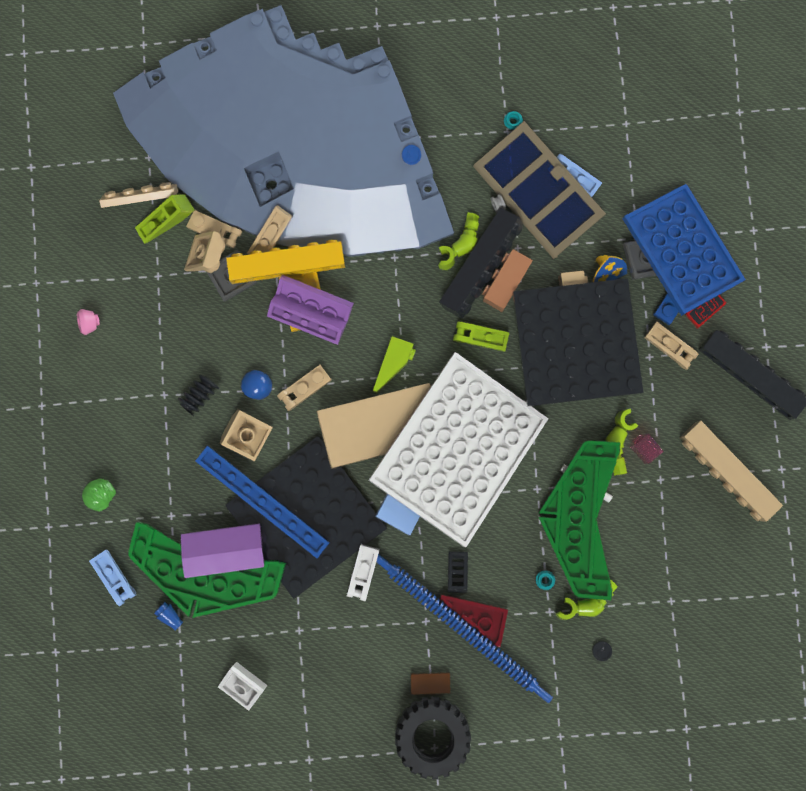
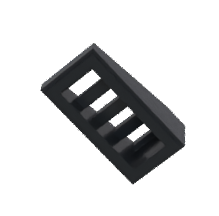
M449 552L448 593H467L468 552ZM452 559H464V562H452ZM452 567H464V570H452ZM452 575H464V578H452ZM452 583H463V586H452Z

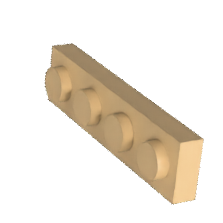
M170 182L160 184L159 187L147 185L139 190L128 188L120 193L109 191L104 193L99 202L101 208L169 198L171 195H177L178 187L177 184L171 185Z

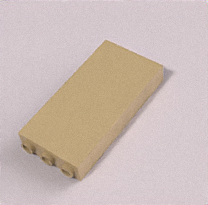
M430 383L317 411L331 469L385 455L430 389Z

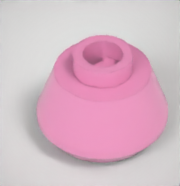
M80 309L77 312L80 333L87 335L95 331L97 326L100 325L99 317L97 314L94 315L93 311Z

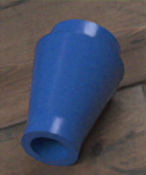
M166 602L154 612L158 620L174 630L178 629L183 623L171 604Z

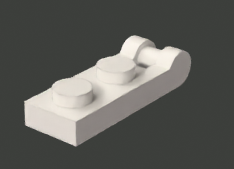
M363 544L360 545L347 593L348 597L353 598L355 596L359 597L362 601H366L380 549ZM356 584L363 586V590L355 589Z

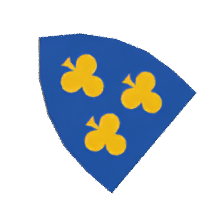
M604 255L597 257L596 262L600 267L595 273L593 282L615 280L626 275V263L623 259L616 256Z

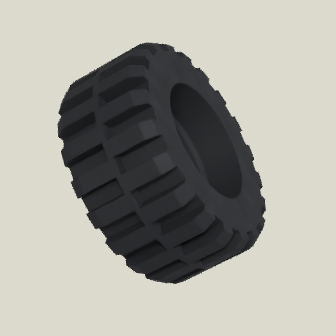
M428 697L422 698V701H415L411 703L409 708L406 707L403 715L398 719L395 731L397 754L402 759V764L405 767H409L410 772L414 775L418 773L421 778L427 779V776H431L432 780L438 779V776L441 775L444 778L448 777L451 771L456 772L460 769L459 765L465 763L467 760L466 755L470 752L471 734L466 717L456 705H452L446 699L443 701L439 697H433V699H428ZM427 720L442 721L451 731L450 746L440 754H425L415 745V731L421 723Z

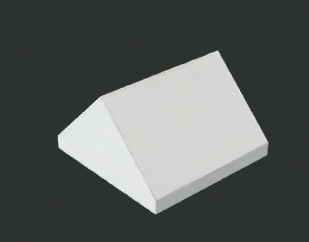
M238 662L230 668L218 688L248 711L267 687L264 682Z

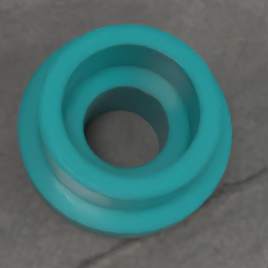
M516 111L507 113L504 118V124L509 130L516 129L523 122L521 114ZM515 119L516 123L512 124L510 120Z
M543 570L537 574L536 584L542 590H549L555 584V577L550 571ZM548 577V583L543 584L542 578Z

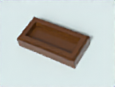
M450 672L411 674V695L450 693Z

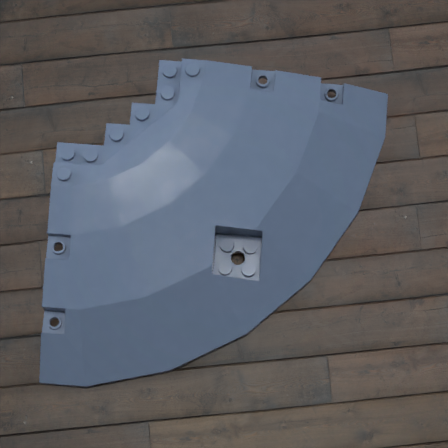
M282 5L265 12L263 9L255 11L211 32V37L191 43L159 60L160 68L145 74L142 72L113 93L126 127L166 179L172 184H177L178 189L182 190L191 199L226 224L241 228L248 233L258 236L273 209L278 205L293 217L276 243L277 245L282 247L292 245L305 247L308 243L326 244L328 240H337V242L341 241L343 256L350 257L370 253L378 254L387 251H402L412 248L420 249L454 235L442 196L433 179V171L412 121V115L395 72L382 46L346 60L339 43L321 50L314 33L295 39ZM205 46L209 47L206 51L202 50V48ZM156 76L160 77L157 81L153 80ZM409 128L410 131L408 133H404L403 129ZM408 145H415L421 151V159L414 165H408L402 159V151ZM275 181L277 186L275 189L269 190L266 187L267 183ZM425 187H430V188H431V191H430V192H426V191L424 190V188H425Z

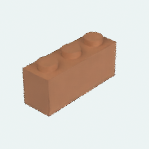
M514 249L510 254L506 253L502 259L503 267L501 270L497 268L492 276V279H494L491 286L487 285L482 293L485 296L483 302L503 312L513 295V291L518 287L533 260Z

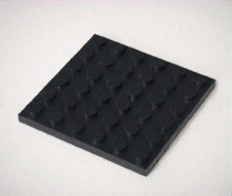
M628 278L513 291L527 407L644 393Z
M319 436L256 482L259 487L330 542L318 558L314 557L241 497L237 496L225 505L240 526L260 523L263 558L265 561L286 563L281 583L293 599L356 553L361 544L366 545L387 529L384 523L375 517V511L343 468L340 466L331 469L325 444Z

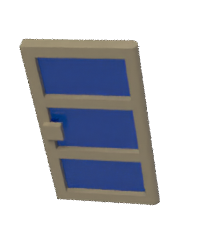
M525 121L473 165L475 170L495 193L502 196L509 209L520 218L523 225L553 259L557 258L559 254L606 215Z

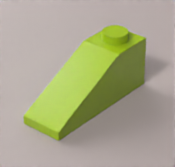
M171 195L137 225L135 229L144 244L182 222L195 210L186 195Z
M391 337L373 389L374 393H378L407 365L409 360H413L416 351L413 349V343Z

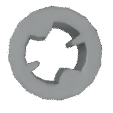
M500 194L496 198H490L496 213L500 208L506 210L505 202Z

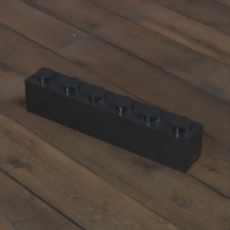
M502 208L499 209L439 301L445 310L461 319L470 312L473 302L481 295L482 288L490 281L495 268L501 264L502 257L506 251L510 250L515 237L521 233L523 223L518 216Z
M713 331L699 348L701 353L787 419H796L806 407V394L803 391L790 386L791 383L787 379L780 378L775 374L774 369L760 363V359L757 356L748 354L741 344L731 341L729 335L724 331Z

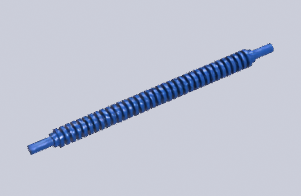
M378 554L376 562L388 571L387 574L390 575V579L395 577L393 581L396 583L399 580L397 584L399 586L403 584L401 586L402 589L407 587L406 592L411 590L410 595L415 593L413 598L419 597L417 599L418 602L423 600L421 602L422 605L427 603L425 607L428 608L430 606V612L434 610L433 614L436 615L438 613V618L443 616L441 621H445L446 625L450 623V628L454 626L453 631L458 629V635L461 634V637H465L464 640L466 641L470 639V645L473 644L474 648L477 647L478 651L481 650V654H485L486 658L489 657L490 661L493 660L492 663L497 664L498 668L501 667L502 671L505 670V673L509 674V677H513L514 681L517 680V683L521 684V687H525L526 691H534L547 703L552 700L553 697L538 685L539 683L535 677H532L533 675L528 674L526 670L524 671L523 667L520 668L516 661H512L511 657L508 658L507 654L504 655V652L500 651V648H496L495 644L492 645L491 641L487 642L488 638H484L483 634L480 635L479 631L475 633V628L471 630L472 625H468L467 621L464 622L463 618L459 620L460 615L455 617L456 612H452L451 608L447 610L449 607L447 605L443 607V601L440 604L439 598L435 601L436 596L433 595L431 597L432 592L427 594L429 591L427 588L424 591L423 585L419 588L421 583L415 584L416 579L411 581L413 578L411 575L407 578L409 574L407 572L403 574L404 569L399 571L400 566L391 565Z

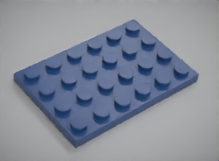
M687 184L622 218L681 316L746 280Z

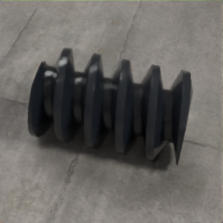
M199 375L198 377L201 382L194 380L193 383L196 387H188L191 393L183 392L185 399L178 398L180 405L193 417L192 410L199 412L200 410L197 405H205L202 399L209 401L208 393L215 394L213 387L220 389L207 376Z

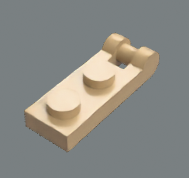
M196 210L186 226L188 229L199 234L216 231L224 239L225 245L233 249L237 244V238L242 234L241 230ZM227 232L231 233L229 239L225 238Z
M658 322L653 325L644 337L685 370L690 367V362L699 355L693 348ZM683 351L687 354L684 358L680 356Z
M319 365L279 393L277 397L280 401L283 400L286 405L285 408L287 411H290L332 380L322 366ZM291 393H294L297 397L293 401L289 397Z

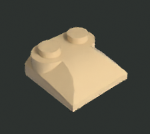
M210 231L195 235L184 268L185 271L204 270L212 273L219 268L221 253L225 249V241L220 233Z
M237 410L225 428L220 444L255 461L273 427Z

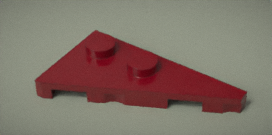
M441 594L440 599L491 640L497 647H501L508 609Z

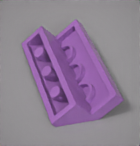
M282 275L277 292L270 302L267 317L338 345L354 303Z
M260 523L181 534L184 578L264 567Z

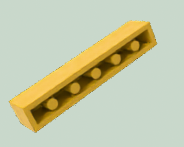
M328 240L326 244L308 243L305 247L292 245L284 250L272 248L269 249V252L264 253L252 251L250 255L237 253L226 258L229 281L232 284L278 278L282 275L292 276L345 268L341 241L337 242V240Z

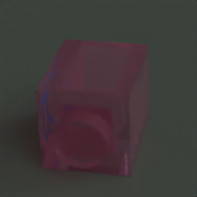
M639 434L632 440L634 444L630 446L644 464H650L664 452L649 434Z

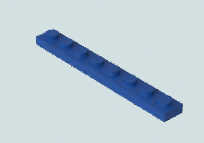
M209 446L195 460V462L314 557L318 558L330 543Z

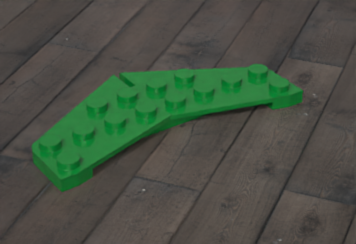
M584 442L539 512L557 515V518L539 517V520L573 593L580 598L612 600V586L597 517L620 454V442Z
M139 521L135 524L128 551L129 558L188 617L191 616L194 601L197 600L193 618L273 599L279 592L286 563L280 561H264V567L184 578L181 544L152 526Z

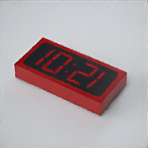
M718 295L689 311L685 316L698 329L726 304V301Z

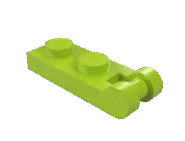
M457 322L456 328L458 329L457 333L454 334L453 341L502 352L506 351L509 332L465 322ZM465 330L470 331L469 337L464 336Z

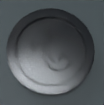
M599 641L594 644L592 653L597 660L607 661L612 655V648L607 642Z

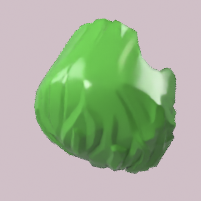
M97 479L85 486L82 500L88 508L100 512L108 508L116 491L109 481Z

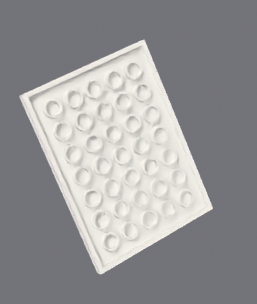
M455 352L368 481L463 547H467L548 418L532 406L527 407L525 401Z

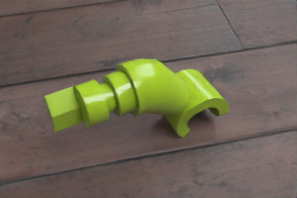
M467 213L464 226L466 230H463L460 238L451 245L452 248L448 246L439 247L442 255L447 254L450 256L447 261H440L438 264L440 269H451L455 264L456 256L461 257L474 249L477 243V233L475 231L478 230L479 226L478 215Z
M631 409L622 410L616 414V426L605 440V442L621 443L620 454L613 471L614 476L627 473L625 459L621 456L623 454L624 441L628 434L626 431L636 429L639 426L636 423L630 425L625 423V416L631 414Z
M610 579L613 597V592L618 586ZM564 598V603L570 605L571 612L568 615L558 612L556 616L561 620H569L576 613H578V616L595 617L605 609L604 606L607 602L606 600L588 598L577 601L575 604L570 598Z

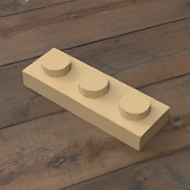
M278 205L275 206L247 253L249 255L252 251L264 253L274 248L293 216Z

